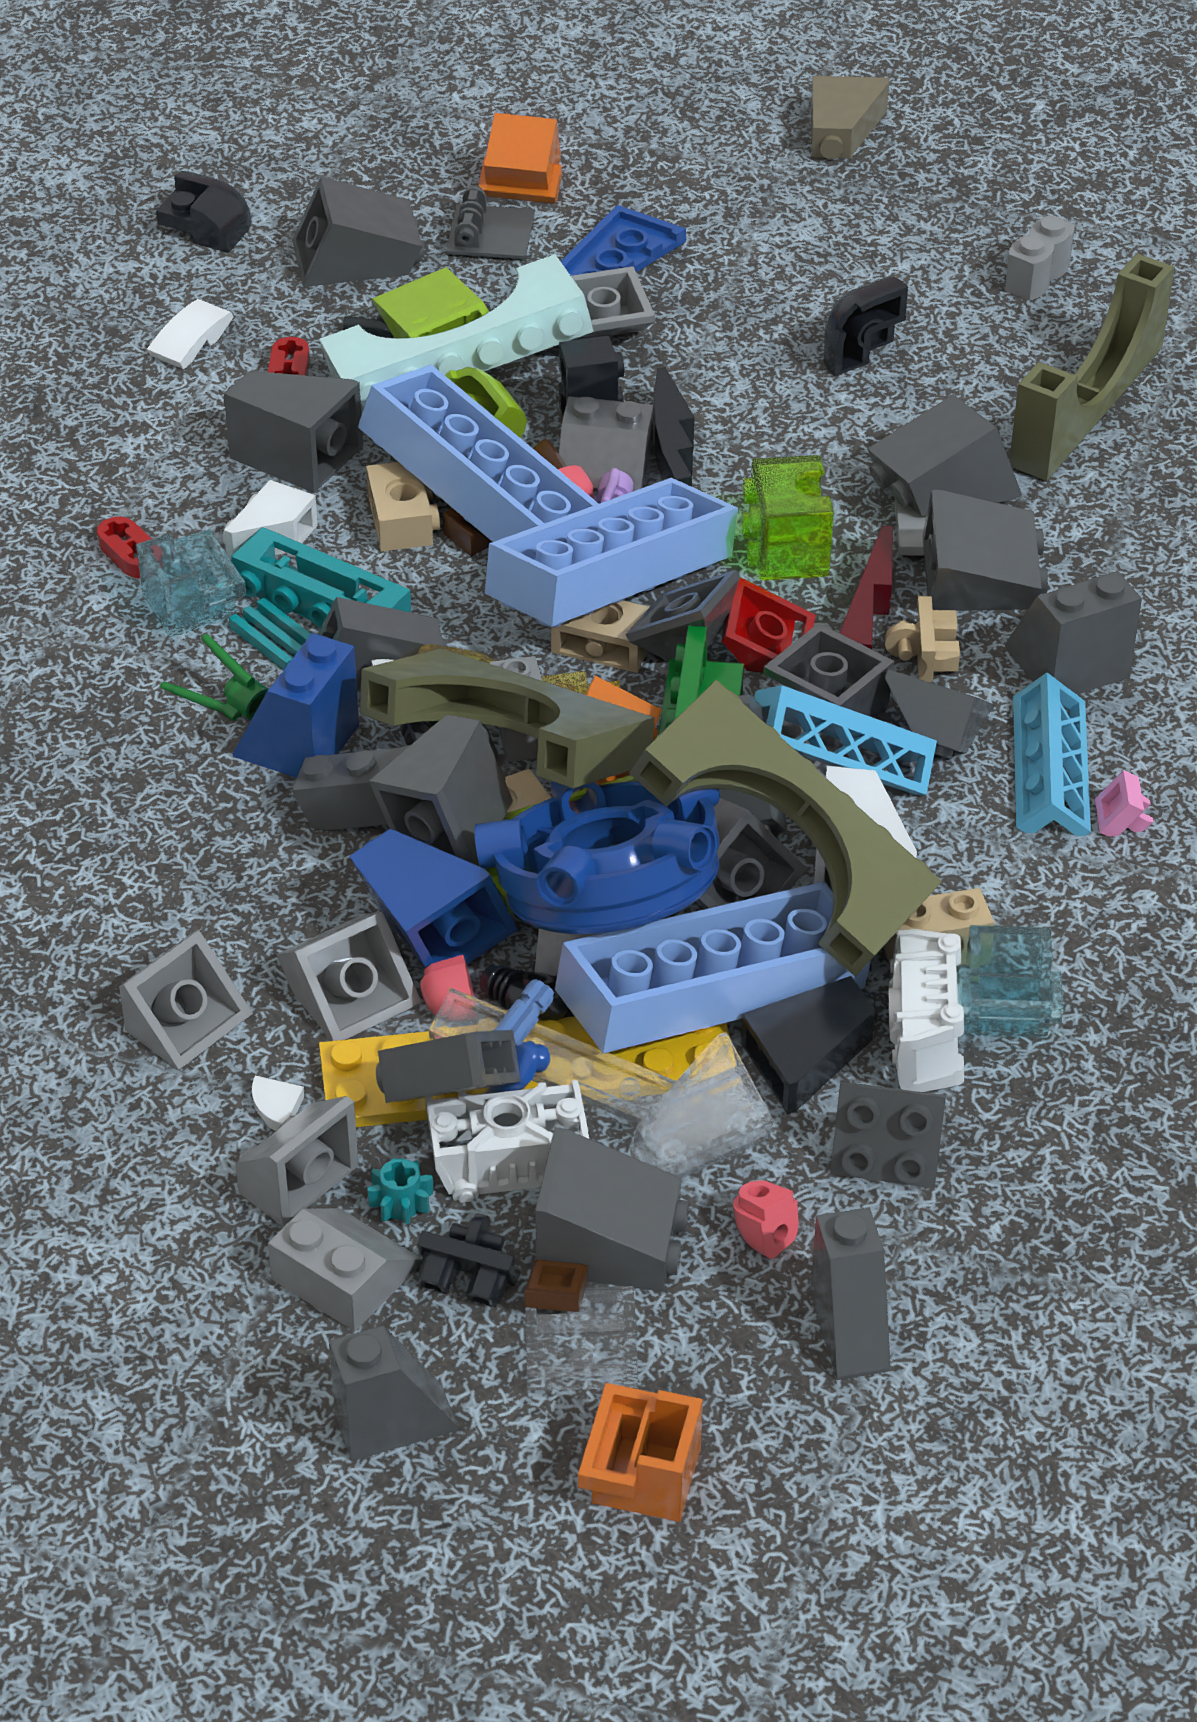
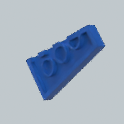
M616 205L560 262L570 276L632 266L638 272L685 243L686 228Z

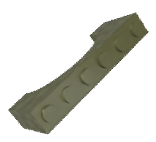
M1136 253L1117 275L1113 298L1103 326L1089 354L1077 372L1073 375L1038 362L1020 381L1017 390L1009 460L1012 468L1047 481L1163 348L1174 266Z
M442 648L362 668L361 715L392 726L422 721H440L445 715H453L480 720L481 724L503 727L530 735L538 739L536 776L571 788L630 771L644 750L653 742L655 717Z
M715 680L644 750L629 772L631 776L666 807L679 797L693 791L728 789L759 798L792 819L806 833L819 851L832 884V915L829 925L818 944L855 977L942 882L930 871L923 861L915 858L893 838L885 827L878 825L855 804L854 800L847 793L840 791L818 771L810 760L802 757L780 737L779 733L772 726L764 723L743 704L739 696L726 689L718 680Z

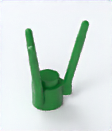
M203 634L201 640L234 674L224 688V696L227 697V703L164 681L161 682L160 688L221 712L232 721L241 715L248 720H252L269 689L248 674L210 635Z

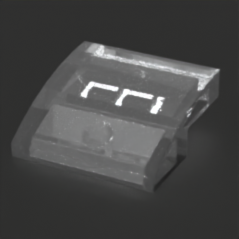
M633 1286L586 1287L579 1312L525 1307L527 1391L604 1389L605 1383L638 1388L636 1316ZM577 1344V1346H558V1345ZM585 1344H604V1345H587V1346H585Z

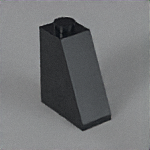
M848 976L743 1013L741 1045L788 1115L799 1110L872 1041L874 1021L878 1018L877 1007L872 996L868 992L863 993L853 977Z

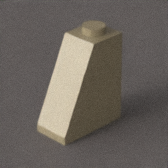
M812 76V158L836 159L852 157L887 112L889 78Z

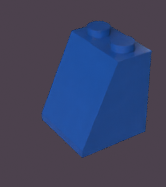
M312 633L267 691L235 748L233 757L297 778L305 758L317 755L339 754L359 726L354 646Z
M389 829L376 839L370 840L361 849L349 856L380 911H383L386 919L424 970L432 963L464 955L466 964H469L518 930L491 876L482 867L393 829Z

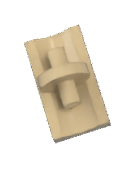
M918 596L919 621L916 624H912L902 620L896 625L891 626L886 631L884 637L885 647L891 655L899 657L904 661L910 660L913 656L917 655L919 679L933 682L934 672H958L960 647L959 641H956L957 612L956 610H933L932 596Z

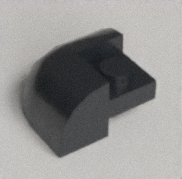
M180 171L174 176L175 190L156 210L157 224L192 233L194 244L229 253L248 232L252 224L251 212L242 193L223 180L190 171Z
M884 277L849 291L833 304L825 323L824 364L834 377L869 364L871 350L894 342L895 324L906 320L908 286L896 277Z

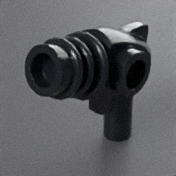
M492 964L481 975L480 989L491 1000H496L504 1009H510L517 999L521 1000V993L531 980L537 979L554 991L552 1003L543 1014L539 1013V1020L557 1021L562 1019L567 1011H570L555 991V988L552 987V978L546 974L537 972L526 973L523 970L510 969L506 965L498 966Z

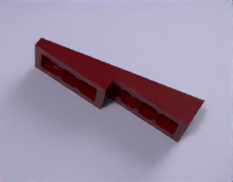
M893 526L881 527L840 630V634L872 649L873 614H890Z

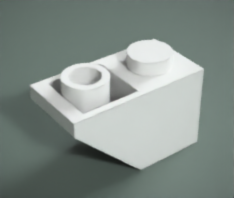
M269 480L257 494H254L249 499L246 507L236 518L231 519L225 526L223 543L226 547L227 561L231 562V556L262 527L303 543L318 526L316 496ZM275 548V555L287 553Z

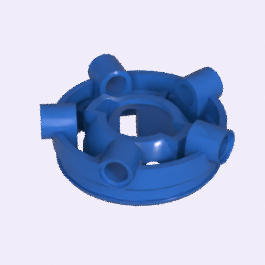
M552 781L551 792L553 798L530 807L513 819L475 825V845L480 867L484 869L496 867L499 883L507 892L508 905L519 918L536 928L565 934L607 933L658 921L681 911L698 900L710 888L719 870L717 851L720 842L714 806L718 804L720 799L719 789H703L690 792L674 800L666 807L638 781L599 785L595 781L576 788ZM587 787V791L582 798L576 801H569L571 794L575 790Z

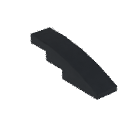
M666 367L657 369L653 396L655 457L662 481L673 478L692 487L695 417Z

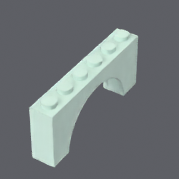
M554 254L516 268L519 279L512 294L491 312L458 328L429 336L393 339L372 335L364 331L359 325L319 340L331 377L353 379L360 382L362 416L371 385L431 364L444 375L449 370L457 371L466 367L487 371L559 345V342L570 341L592 333L594 330L583 292Z

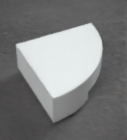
M255 1075L252 1083L253 1104L257 1113L269 1128L277 1131L287 1118L296 1116L304 1099V1087Z

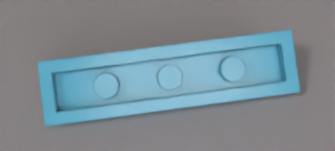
M1045 673L1013 696L1016 827L1024 833H1036L1055 820L1074 835L1086 836L1091 833L1085 701L1049 673ZM1064 707H1066L1069 710V715ZM1064 799L1071 810L1064 806Z
M783 685L755 692L754 700L769 713L767 724L772 726L779 733L780 737L801 756L835 767L875 770L882 784L914 795H927L937 740ZM783 720L801 726L804 732L794 739L781 735ZM818 732L841 740L843 746L834 752L827 751ZM857 746L879 753L881 760L872 766L867 765ZM896 760L905 762L917 761L913 780L904 778Z

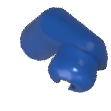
M533 1041L523 1042L518 1045L516 1052L521 1082L489 1087L485 1094L523 1090L531 1082L536 1072L541 1073L549 1066V1050L544 1045L535 1044Z

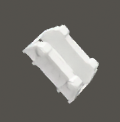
M919 929L897 931L893 959H890L891 973H893V978L889 981L890 1040L895 1044V1049H892V1062L896 1064L900 1089L927 1092L961 1085L964 1082V1056L958 1054V1037L964 1034V1011L961 1006V986L957 984L956 966L961 963V938L957 934Z
M572 1080V1084L547 1087L546 1082H541L533 1089L469 1095L466 1091L458 1092V1097L432 1100V1096L426 1097V1111L435 1170L448 1194H452L454 1201L459 1200L461 1203L473 1201L474 1198H478L479 1194L541 1187L553 1133L549 1131L554 1130V1127L571 1128L579 1126V1132L575 1133L589 1138L578 1080ZM471 1140L467 1145L440 1148L439 1142Z

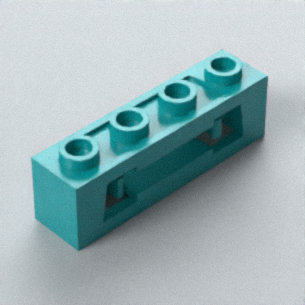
M264 527L256 532L231 556L234 587L247 597H264L282 612H293L307 618L320 629L336 597L411 613L410 589ZM275 548L295 555L297 568L289 565L291 559L286 555L280 560L275 559ZM359 584L365 585L379 593L373 598L368 599L366 590L363 588L359 590Z

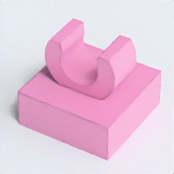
M1123 770L1095 798L1099 832L1105 836H1119L1126 828L1133 832H1141L1154 822L1152 817L1143 813L1151 804L1150 800L1141 793L1138 776Z

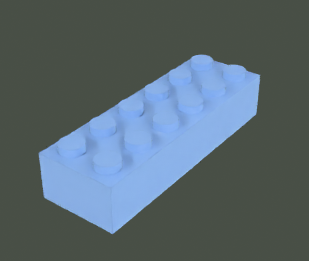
M432 364L371 385L358 428L492 542L599 504Z
M669 478L489 543L485 594L503 602L506 608L519 610L535 618L543 626H560L565 621L581 615L591 614L596 609L611 603L621 602L629 596L642 591L652 590L657 585L673 579H680L685 574L701 568L711 567L714 563L731 557L738 507L676 479Z
M820 882L669 917L630 929L601 933L563 942L555 991L601 1052L607 1053L742 1019L743 1013L848 976L853 977L860 989L865 988L871 961L855 977L818 944L829 925L833 909V892L825 882Z

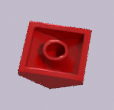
M740 577L725 620L721 641L741 664H744V668L747 671L763 673L764 666L791 645L795 621L803 622L802 637L814 627L816 615Z

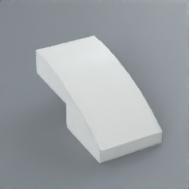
M197 299L183 308L164 326L147 350L150 356L185 369L192 363L204 344L212 346L220 338L234 316L227 310Z

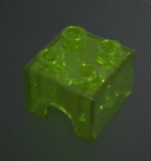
M819 455L753 459L751 463V477L743 478L744 504L750 505L748 511L741 513L743 538H751V540L747 541L749 567H757L759 579L762 581L827 577L830 574L834 511L831 498L829 496H820L822 494L820 489L821 475H825Z

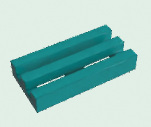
M264 597L257 601L256 609L250 605L244 608L243 617H239L237 614L229 617V627L283 670L292 660V657L252 627L250 623H253L294 656L311 635V633Z

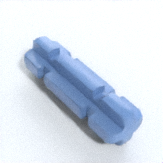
M534 979L528 983L521 993V1000L517 999L494 1029V1031L513 1030L516 1047L524 1041L538 1022L539 1013L543 1014L553 1001L554 991L540 980Z

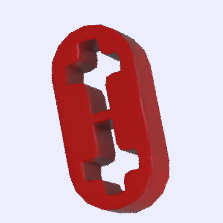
M293 336L278 339L271 349L268 372L308 376L310 365L309 344L304 339ZM288 354H294L293 360L286 359Z
M122 516L111 517L102 521L97 527L100 549L128 576L137 579L148 578L157 574L162 568L160 547L131 519Z

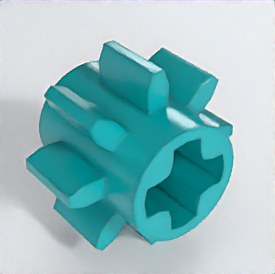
M391 1158V1161L384 1164L381 1170L373 1169L371 1171L372 1186L367 1188L369 1207L381 1206V1221L385 1222L393 1218L403 1220L405 1224H410L411 1217L416 1215L418 1211L429 1213V1196L434 1194L432 1175L420 1176L419 1161L412 1162L407 1159Z

